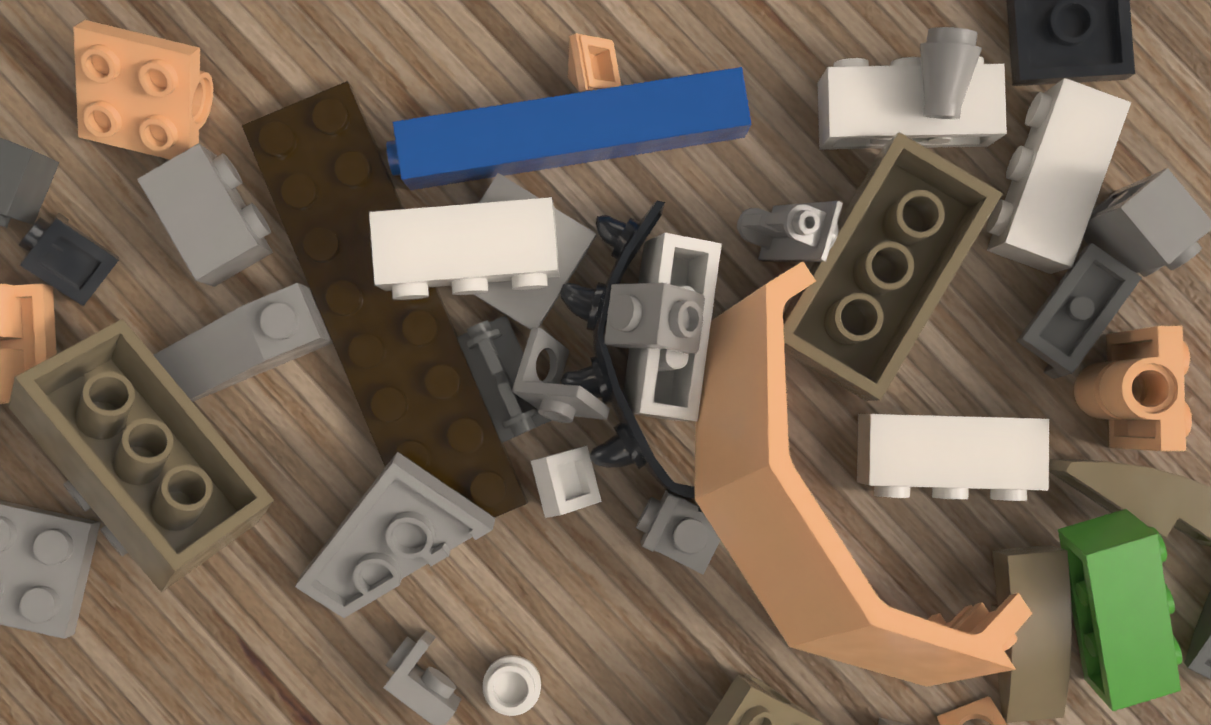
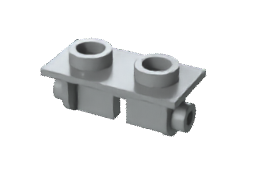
M840 201L777 205L773 206L771 213L760 208H749L740 215L737 222V230L745 241L761 247L758 260L762 262H826L829 250L837 239V221L843 203Z

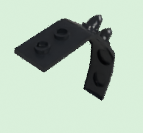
M657 200L652 204L640 222L630 218L627 223H624L608 215L597 216V231L602 240L614 248L611 256L617 260L606 284L598 282L596 289L582 287L574 283H566L562 286L560 291L562 301L573 314L588 322L587 329L593 331L595 357L590 358L591 366L580 370L568 371L563 374L560 381L563 385L581 386L596 398H601L604 404L611 403L620 422L613 427L616 435L592 449L590 458L594 464L607 468H619L635 464L638 469L645 466L664 488L673 493L695 499V487L673 482L655 458L620 389L603 337L608 318L612 284H620L627 267L662 216L665 202Z

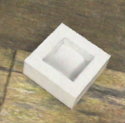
M588 446L531 461L545 518L560 516L602 502Z

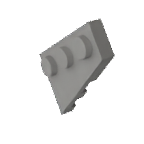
M397 452L306 567L295 587L342 618H345L398 587L401 580L426 564L433 566L449 556L451 549L472 537L474 540H477L493 530L495 518Z

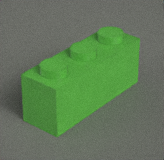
M1127 509L1058 529L1060 546L1068 552L1071 607L1084 680L1112 711L1181 691L1177 665L1182 663L1183 658L1180 646L1172 633L1170 614H1173L1175 611V603L1169 588L1165 584L1162 562L1167 560V550L1159 532L1154 527H1148Z

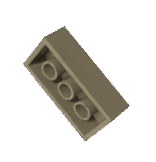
M898 132L881 149L838 221L837 239L829 250L826 262H814L809 271L816 282L796 294L783 314L784 352L864 401L881 400L1003 193Z
M124 319L117 321L14 378L8 408L161 593L255 526L274 501Z

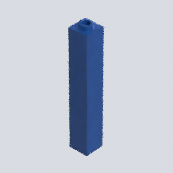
M738 67L394 121L395 140L387 141L386 148L392 175H401V180L410 190L493 178L496 177L497 173L505 176L746 137L752 123L743 69Z

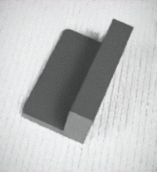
M1093 243L1087 245L1075 259L1073 267L1067 270L1016 341L1048 363L1044 373L1052 379L1073 374L1142 277Z

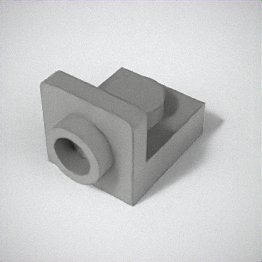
M665 490L660 501L653 497L649 499L636 526L637 529L644 532L640 540L642 547L652 552L655 550L702 575L706 571L720 542V538L704 513L698 511L699 506Z
M426 631L416 643L407 636L385 665L395 673L383 688L432 725H446L456 712L461 698L453 693L456 690V685L439 670L428 667L424 671L416 665L436 637Z

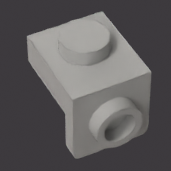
M667 283L612 284L604 344L620 348H659L685 354H696L699 351L705 297L702 293Z

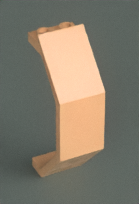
M804 261L768 282L711 320L698 421L696 422L695 501L788 646L926 687L1016 670L1004 651L1016 643L1018 638L1015 633L1032 615V612L1019 593L1009 595L992 612L987 610L983 602L977 603L974 606H965L951 622L947 623L940 613L931 615L926 620L886 605L877 596L793 466L789 454L783 309L790 298L816 282Z

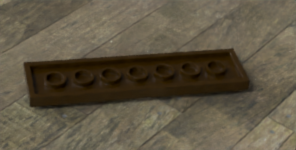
M348 81L241 125L384 466L386 467L395 454L399 452L494 518L527 504L528 500L506 448L501 443L459 344L458 335L438 288L428 287L429 297L397 300L393 299L392 290L385 291L374 284L369 212L401 210L404 208Z

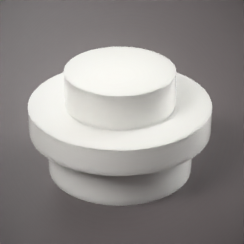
M508 655L497 659L490 665L483 679V694L487 703L496 712L507 716L520 715L530 710L537 702L541 691V678L537 668L533 663L521 656Z

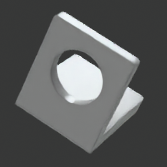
M532 327L512 392L537 408L540 415L556 422L572 423L574 416L607 420L610 408L581 386L560 384L569 350L542 328ZM545 349L549 354L550 369L547 377L541 381L537 376L536 361L539 353Z

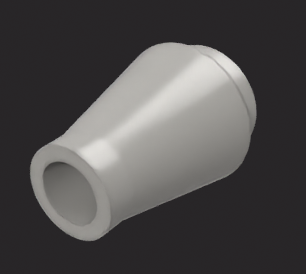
M954 27L928 29L927 42L920 44L925 102L923 116L937 119H960L961 107L982 50L981 47L976 46L978 32Z

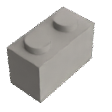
M198 143L137 179L195 281L215 287L273 253L265 239V236L271 233L270 227L253 203L247 206L236 189L237 186L242 184V179L224 153L217 156Z
M1167 168L1116 190L1095 207L1091 213L1083 239L1088 245L1093 243L1135 273H1140L1143 277H1146L1163 266H1166L1169 270H1174L1197 255L1202 249L1197 241L1211 230V219Z

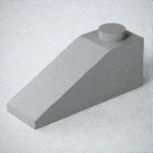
M295 283L233 310L154 354V357L189 399L194 402L330 345L333 342L310 288L300 283Z

